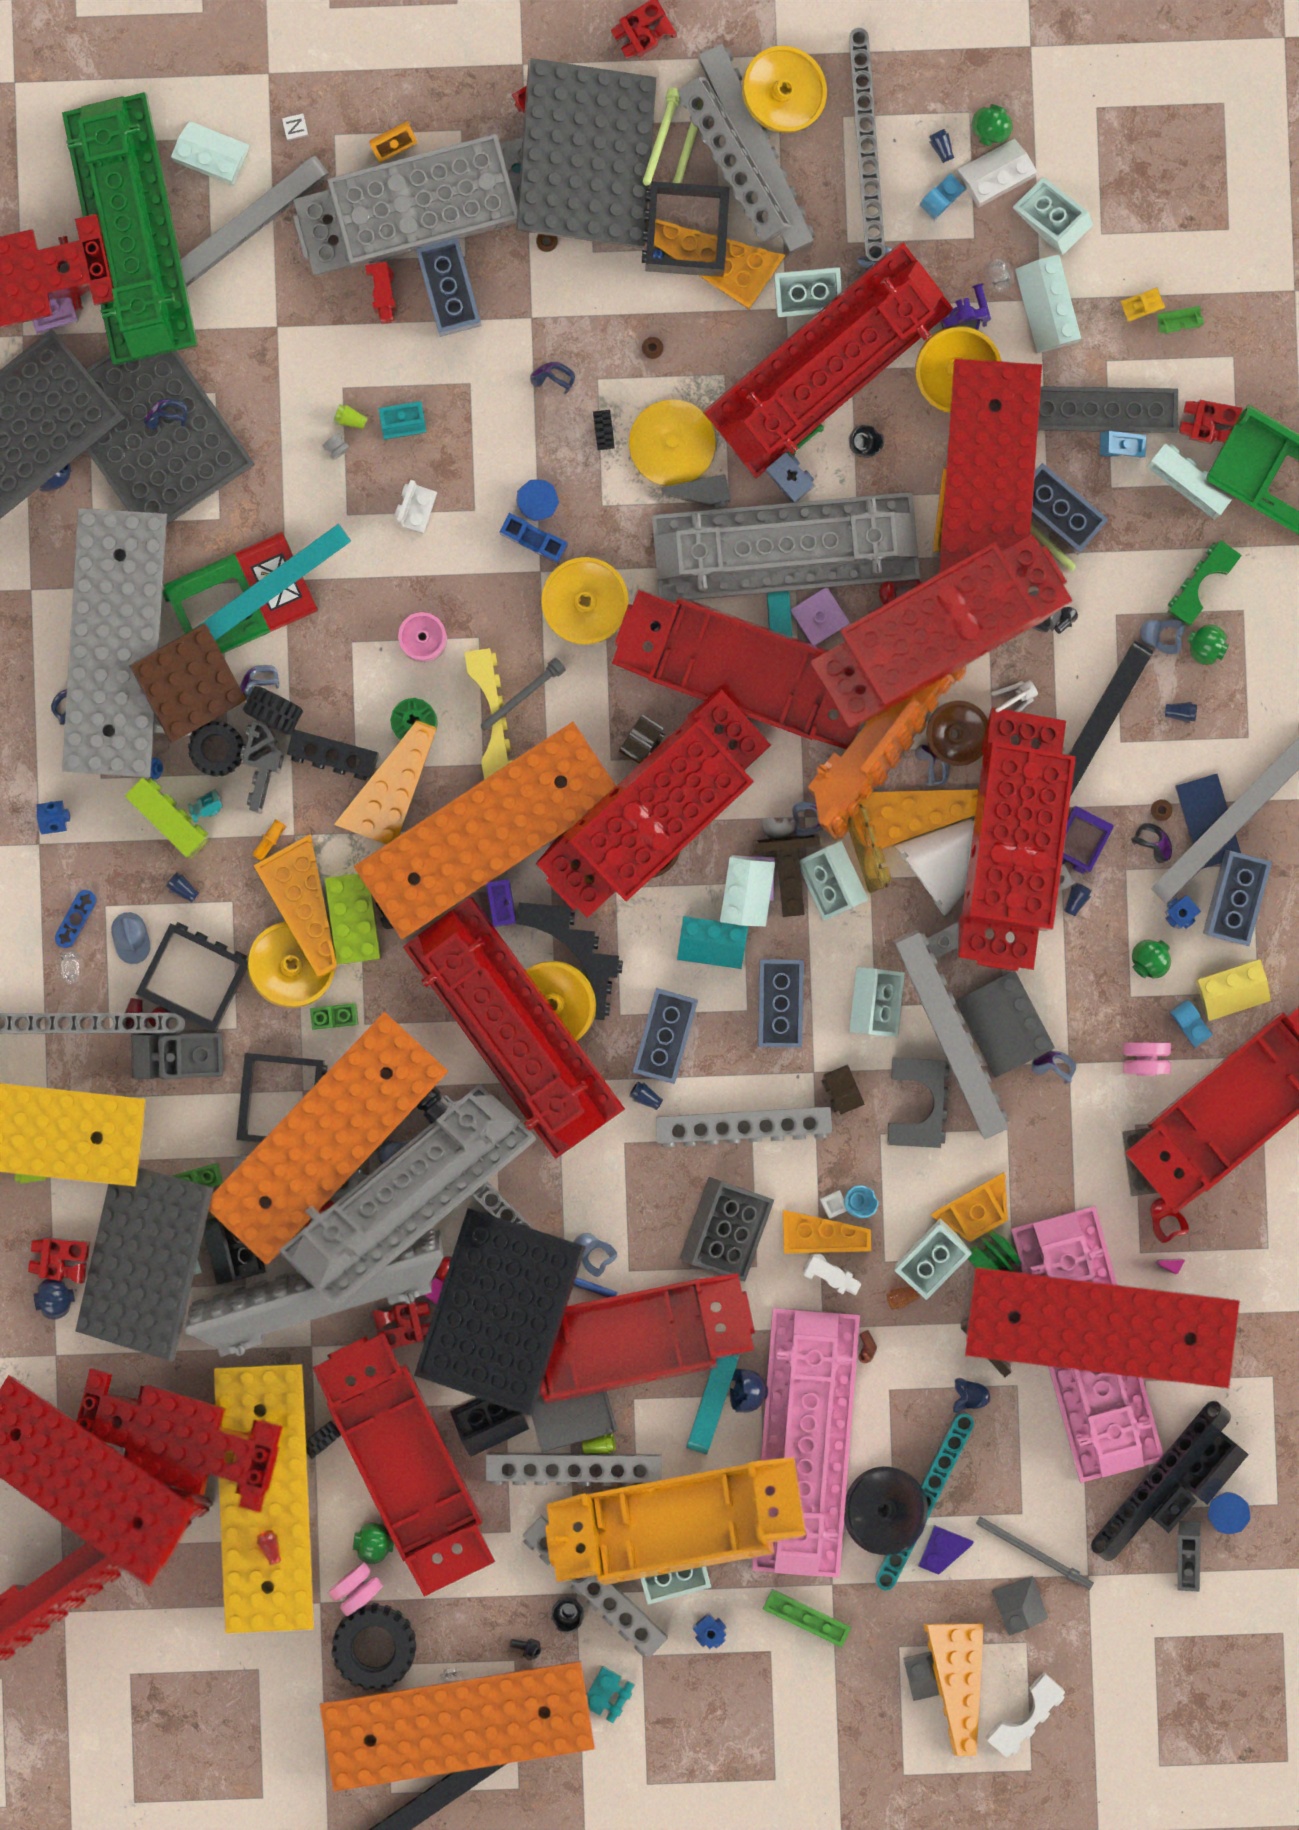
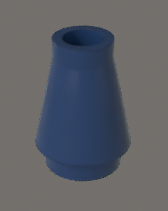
M945 129L929 135L931 140L929 143L941 158L942 163L955 158L949 133H946Z
M1192 702L1166 704L1165 717L1190 723V721L1196 722L1197 704H1192Z
M177 872L166 884L170 892L191 903L199 894L183 874L179 875Z
M1076 882L1075 886L1071 888L1064 911L1076 916L1090 899L1092 890Z
M637 1082L629 1094V1097L633 1098L634 1102L655 1110L660 1107L663 1101L644 1082Z

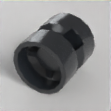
M436 1086L416 1106L419 1110H424L423 1115L431 1124L447 1110V1107L440 1102L442 1097H440V1091Z

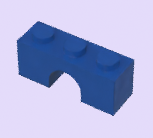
M510 512L499 531L500 535L556 564H559L568 546V542L535 528L529 522Z

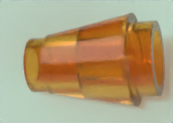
M911 1286L892 1289L886 1294L892 1310H900L920 1298V1294Z

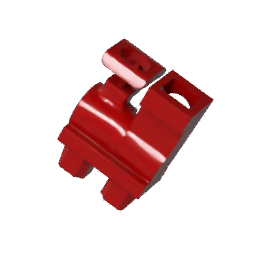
M650 0L619 19V24L611 29V33L616 41L626 36L629 39L630 43L621 47L626 59L636 55L640 58L645 53L652 51L659 45L658 40H661L664 35H670L672 38L677 37L675 29L658 0ZM660 22L654 30L649 29L651 25Z
M387 262L365 265L367 276H373L374 280L373 298L375 302H372L373 309L376 314L379 313L381 324L393 323V311L397 310L391 288L394 273Z
M1198 400L1197 402L1186 401L1183 413L1194 415L1193 423L1181 421L1179 433L1188 436L1189 440L1212 444L1213 441L1225 443L1242 412V407L1205 400ZM1216 424L1231 427V429L1217 430Z
M49 1237L32 1240L31 1252L41 1253V1261L30 1260L28 1272L39 1275V1278L62 1281L66 1277L77 1284L85 1283L87 1263L66 1266L65 1260L88 1261L91 1241Z
M414 1301L413 1303L410 1302V1304H398L393 1306V1310L386 1312L377 1309L372 1310L376 1330L382 1329L387 1323L393 1321L397 1323V1327L377 1331V1336L382 1333L385 1334L392 1349L424 1341V1338L427 1336L430 1323L420 1324L419 1316L430 1314L428 1302L416 1303Z

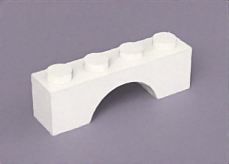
M1044 1671L1029 1687L1033 1696V1706L1029 1715L1016 1723L999 1721L986 1736L987 1741L1006 1758L1010 1754L1013 1756L1021 1748L1019 1744L1023 1739H1029L1035 1732L1034 1727L1039 1721L1043 1723L1050 1715L1048 1711L1054 1705L1057 1707L1065 1698L1063 1696L1065 1693L1064 1689Z

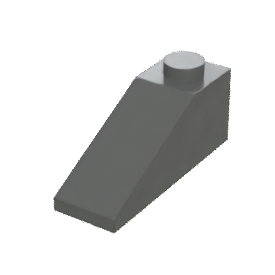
M725 474L661 488L662 495L708 507L714 506V509L727 507V503L731 501Z
M1179 1521L1177 1590L1199 1592L1201 1522Z

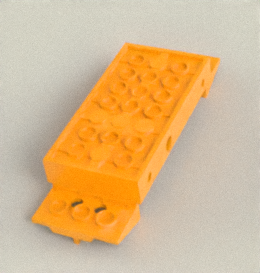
M794 1457L748 1462V1464L591 1494L576 1495L548 1503L549 1523L545 1525L549 1561L555 1567L556 1581L561 1582L596 1575L597 1580L603 1585L774 1554L773 1542L806 1536ZM769 1486L775 1487V1493L772 1496H768L765 1493L766 1488ZM775 1507L779 1512L776 1517L772 1518L769 1516V1510ZM577 1522L583 1524V1529L580 1532H575L573 1529ZM579 1544H585V1551L581 1554L577 1553L576 1547Z

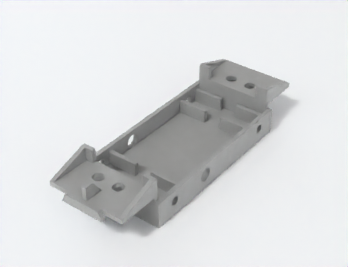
M497 134L485 136L328 179L330 190L293 199L298 215L293 216L304 258L309 257L313 275L354 268L413 252L425 246L455 238L461 239L517 224L519 196L517 188L520 183V173H514L512 166L514 164L521 165L523 138L499 143ZM325 215H331L333 217V222L331 224L327 225L323 223V217ZM331 236L339 238L337 245L329 244L328 240Z

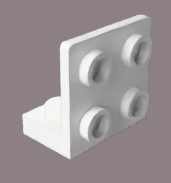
M410 480L409 484L405 483L401 495L404 500L402 505L398 504L394 516L397 519L398 525L424 534L438 493L416 485L413 480Z

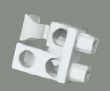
M812 1253L803 1268V1276L812 1279L815 1274L826 1280L831 1287L841 1294H844L846 1290L856 1296L861 1286L859 1281L852 1278L853 1274L846 1269L842 1271L839 1267L826 1262L825 1257L821 1253Z

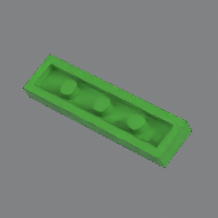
M774 1589L771 1590L763 1606V1610L841 1648L851 1630V1626Z

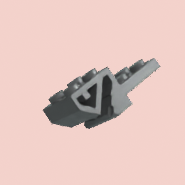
M252 721V725L248 724L245 737H247L248 741L247 745L242 747L240 758L246 766L259 768L258 772L255 771L252 784L255 787L253 793L250 792L248 795L247 805L250 806V811L262 814L271 773L281 772L284 753L274 745L278 741L271 728L265 723Z
M222 1033L131 1034L132 1078H161L169 1080L223 1076Z

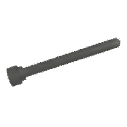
M557 658L552 659L548 663L545 672L482 722L481 729L488 730L551 677L562 675L566 669L561 661Z

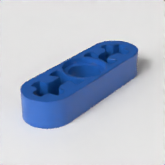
M82 890L77 894L55 935V941L58 946L69 948L76 942L97 902L96 895L92 891ZM89 894V899L92 902L91 904H86L83 908L87 910V913L85 914L83 911L75 909L76 905L82 906L83 900L81 897ZM73 913L81 915L82 921L79 925H73L70 922V916ZM66 924L70 928L77 929L76 933L70 932L68 936L71 939L70 942L61 943L62 938H60V935L66 934L69 930L64 928Z

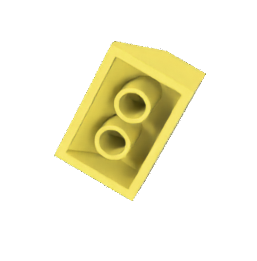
M1260 959L1195 980L1208 1021L1271 1001L1267 978Z

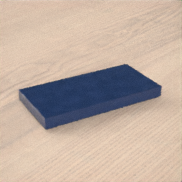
M1218 774L1175 786L1192 845L1228 810ZM1236 834L1203 868L1222 863L1225 849L1241 853Z

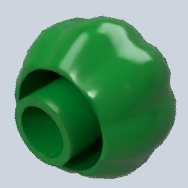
M991 104L990 108L982 107L974 114L972 129L980 138L979 143L991 147L992 143H1001L1010 136L1013 124L1011 117L1006 115V109Z
M1213 624L1204 625L1197 632L1192 630L1187 641L1191 643L1190 653L1192 658L1202 665L1214 664L1216 659L1222 661L1229 647V644L1225 643L1227 638L1225 632Z
M1150 939L1140 941L1132 951V962L1134 963L1132 968L1144 979L1147 976L1152 979L1163 977L1171 966V957L1168 952L1170 947L1162 940L1159 942Z
M368 1523L361 1527L360 1533L355 1532L353 1550H358V1558L366 1564L380 1563L385 1559L388 1552H393L394 1542L390 1539L388 1530L382 1524Z

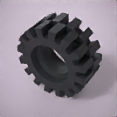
M610 410L593 411L597 450L615 449Z
M329 1421L306 1440V1452L311 1459L341 1436L340 1431L332 1421Z

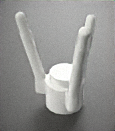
M1021 680L1014 685L993 691L991 695L995 696L1018 689L1015 691L1017 696L996 708V712H1000L1018 700L1023 703L1015 711L1021 712L1038 695L1034 684L1030 680L1025 683Z

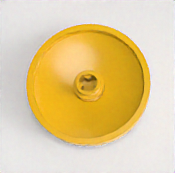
M774 46L760 52L748 64L742 79V96L749 113L759 124L771 131L794 133L807 128L820 116L827 99V85L820 66L810 55L795 47Z
M952 326L939 330L925 341L916 358L915 379L920 392L930 404L944 412L950 413L954 359L1002 362L999 351L992 340L983 332L972 327Z
M663 400L650 405L638 415L629 435V451L635 467L646 479L660 486L667 487L697 480L709 468L715 453L716 438L712 424L699 408L682 400Z
M580 557L562 563L549 575L543 587L541 604L548 625L559 637L574 644L591 645L610 638L618 631L629 604V597L624 580L611 565L596 558Z
M286 922L278 923L265 929L254 941L248 955L247 968L252 985L264 999L280 1007L300 1008L314 1003L328 990L335 974V970L318 979Z
M545 961L529 967L526 970L528 975L575 1040H579L591 1027L596 1012V999L590 982L578 969L564 962Z

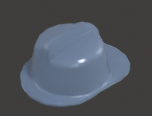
M132 912L118 915L111 926V934L116 952L124 962L138 964L144 961L150 952V941L145 923L139 915Z

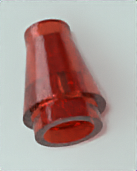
M268 1530L257 1535L258 1541L256 1543L268 1560L269 1565L279 1563L282 1559L277 1534H274L273 1530Z

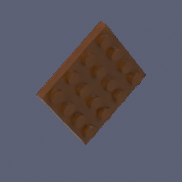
M206 623L129 665L170 743L177 741L247 701Z

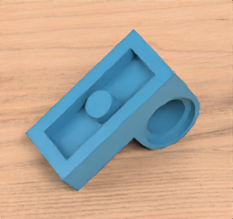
M950 173L922 199L920 206L936 220L966 188Z
M1115 431L1100 433L1099 455L1109 457H1146V435Z
M1185 1000L1169 1012L1194 1048L1213 1035L1200 1018L1201 1016L1195 1006L1189 1000Z

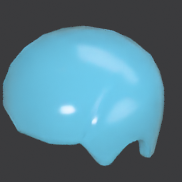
M864 1185L853 1186L846 1192L844 1198V1206L847 1212L855 1218L870 1217L876 1212L879 1205L874 1191Z

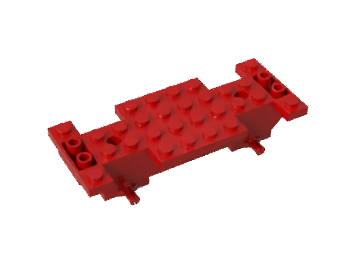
M94 214L75 219L79 241L68 243V237L63 236V238H58L60 245L38 250L33 229L0 237V328L53 316L49 299L72 298L74 310L83 309L80 296L90 291L95 306L114 301L112 293L113 284L98 215ZM69 263V270L66 273H61V265Z
M94 1368L89 1369L76 1421L78 1424L103 1442L125 1448L124 1457L163 1484L204 1495L208 1476L213 1475L237 1483L235 1493L241 1495L238 1507L256 1513L262 1512L266 1492L270 1488L280 1448L278 1444L283 1425L266 1420L259 1421L253 1419L251 1432L245 1433L224 1428L221 1425L226 1408L151 1385H140L138 1398L109 1394L108 1390L113 1374Z

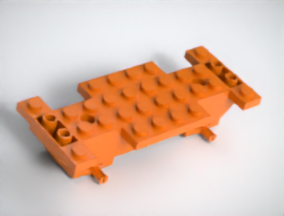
M966 665L890 708L885 713L868 720L842 757L834 752L825 764H820L817 767L818 773L808 786V789L816 799L819 824L832 839L837 841L839 837L842 839L849 830L847 827L849 825L848 818L850 816L853 818L860 809L858 805L863 799L867 800L873 792L872 787L876 789L878 785L882 786L888 778L886 774L891 768L895 769L901 761V754L904 750L908 751L914 744L913 738L917 733L921 734L926 728V714L929 711H934L939 703L937 700L941 694L945 695L952 684L954 685L956 681L960 682L967 672L965 671Z

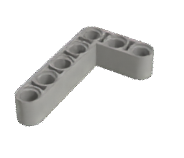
M488 1181L482 1185L480 1190H476L471 1194L492 1216L501 1218V1212L504 1209H509L513 1213V1218L510 1222L525 1225L532 1229L531 1224ZM488 1194L496 1195L498 1199L496 1205L490 1206L486 1203L485 1198Z

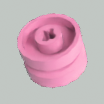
M419 612L411 614L403 621L399 628L398 639L400 647L409 658L415 661H433L442 655L447 645L448 637L444 625L437 617L430 613ZM421 633H425L427 636L424 641L418 638L421 637Z
M1123 1043V1054L1126 1056H1136V1060H1126L1123 1062V1073L1137 1074V1076L1171 1074V1062L1168 1060H1157V1056H1169L1171 1054V1043Z
M365 1562L355 1567L327 1592L333 1601H339L346 1595L348 1596L340 1605V1609L346 1617L367 1604L384 1586L377 1577H372L365 1583L363 1582L371 1572V1569Z

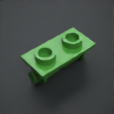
M1200 306L1157 314L1159 333L1165 332V334L1180 331L1181 328H1200L1201 325H1204Z

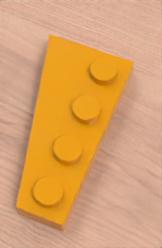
M783 1210L784 1254L871 1251V1229Z

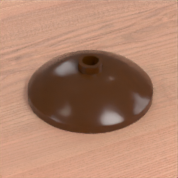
M951 701L938 707L931 715L926 730L927 742L932 753L940 761L952 766H964L977 761L984 753L981 750L988 723L986 715L979 707L967 701ZM953 730H956L958 733L956 738L952 736Z

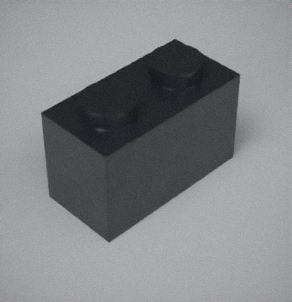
M1177 1484L1150 1517L1167 1533H1170L1198 1500L1180 1484Z

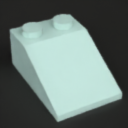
M1044 177L1013 206V209L1050 246L1062 255L1093 226L1089 212Z

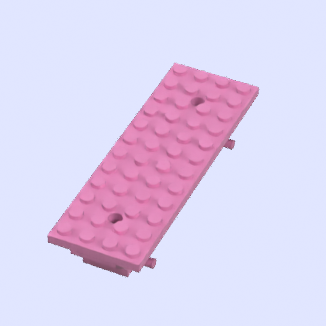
M1096 1206L1011 1229L1018 1257L1023 1263L1021 1265L1022 1273L1117 1285ZM1048 1366L1080 1483L1156 1463L1162 1458L1164 1454L1143 1378Z
M773 1308L767 1373L768 1396L765 1399L761 1461L795 1458L806 1536L773 1542L774 1554L753 1557L752 1571L840 1577L860 1315L783 1308ZM767 1487L765 1490L766 1495L772 1496L775 1493V1487ZM775 1507L771 1508L769 1516L772 1518L776 1517L779 1512L778 1509Z

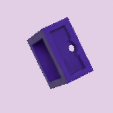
M1073 806L1068 816L1066 834L1075 817L1103 831L1087 864L1063 853L1062 864L1068 862L1073 865V870L1084 874L1085 871L1091 872L1114 825L1078 806Z
M507 879L486 883L493 926L501 927L517 924L510 881Z

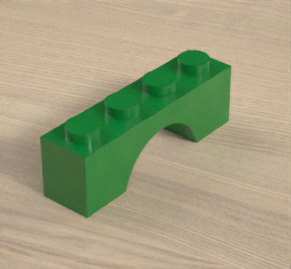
M1222 540L1217 544L1213 542L1206 551L1208 557L1204 562L1200 560L1193 569L1196 572L1191 579L1187 577L1180 588L1183 590L1179 596L1174 595L1167 604L1170 607L1167 613L1175 619L1182 621L1186 627L1192 625L1203 609L1198 597L1201 581L1210 574L1227 575L1242 556Z

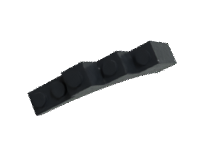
M519 902L517 925L533 927L552 935L564 943L577 956L592 984L596 999L595 1019L604 1020L605 1016H609L610 1003H606L607 994H611L612 981H608V977L617 978L618 973L622 974L623 961L619 960L617 955L593 953L594 949H598L599 936H595V931L569 929L570 925H574L575 912H571V907Z

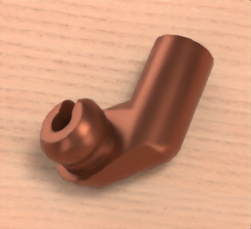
M866 1330L859 1334L864 1344L858 1355L859 1361L862 1363L871 1362L877 1350V1345L869 1330Z

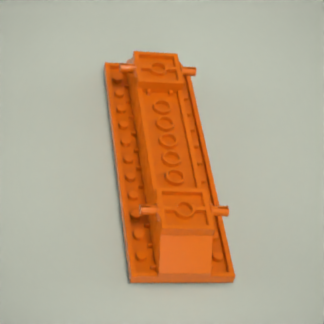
M572 721L353 867L403 940L486 885V883H489L572 828L616 785L574 721Z
M384 1011L212 1194L208 1211L268 1265L278 1255L279 1250L291 1241L311 1219L306 1214V1210L312 1206L318 1212L449 1071Z
M581 1661L328 1701L319 1704L333 1792L595 1749Z

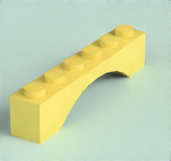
M490 648L464 652L467 673L483 690L493 714L504 705L503 696H498L497 688L501 687L499 674L495 675L494 666H498L496 653H491ZM506 717L501 718L492 726L491 739L487 751L481 759L484 780L513 761H508L507 752H511L509 739H505L504 730H508Z

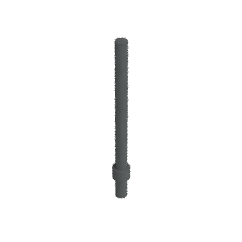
M981 1516L978 1518L976 1524L1065 1575L1066 1579L1072 1583L1077 1582L1089 1590L1092 1588L1094 1582L1080 1575L1078 1570L1073 1567L1071 1569Z

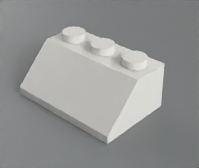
M1015 138L957 169L978 208L1031 180L1037 174V170L1028 154Z

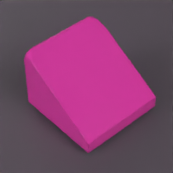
M1160 1259L1156 1261L1157 1265L1174 1274L1179 1273L1185 1262L1184 1259Z
M436 1276L432 1281V1292L424 1294V1296L437 1304L444 1282Z

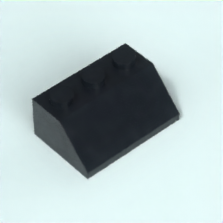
M216 1217L206 1220L204 1234L217 1285L266 1272L264 1262Z
M480 1398L450 1411L461 1442L470 1457L530 1429L524 1413Z
M1221 1431L1180 1480V1483L1208 1505L1249 1454Z

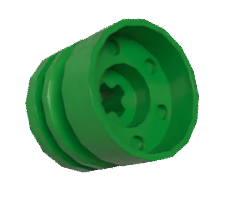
M408 698L398 703L393 709L390 718L391 728L400 740L413 726L408 724L411 720L410 717L413 715L415 718H419L420 722L437 728V715L431 705L418 698Z
M992 1229L988 1232V1235L994 1241L990 1244L982 1237L981 1240L986 1248L981 1250L974 1245L969 1249L972 1254L967 1258L974 1267L994 1270L1006 1268L1011 1272H1014V1269L1009 1264L1011 1260L1018 1267L1023 1264L1016 1250L1003 1236L998 1235Z

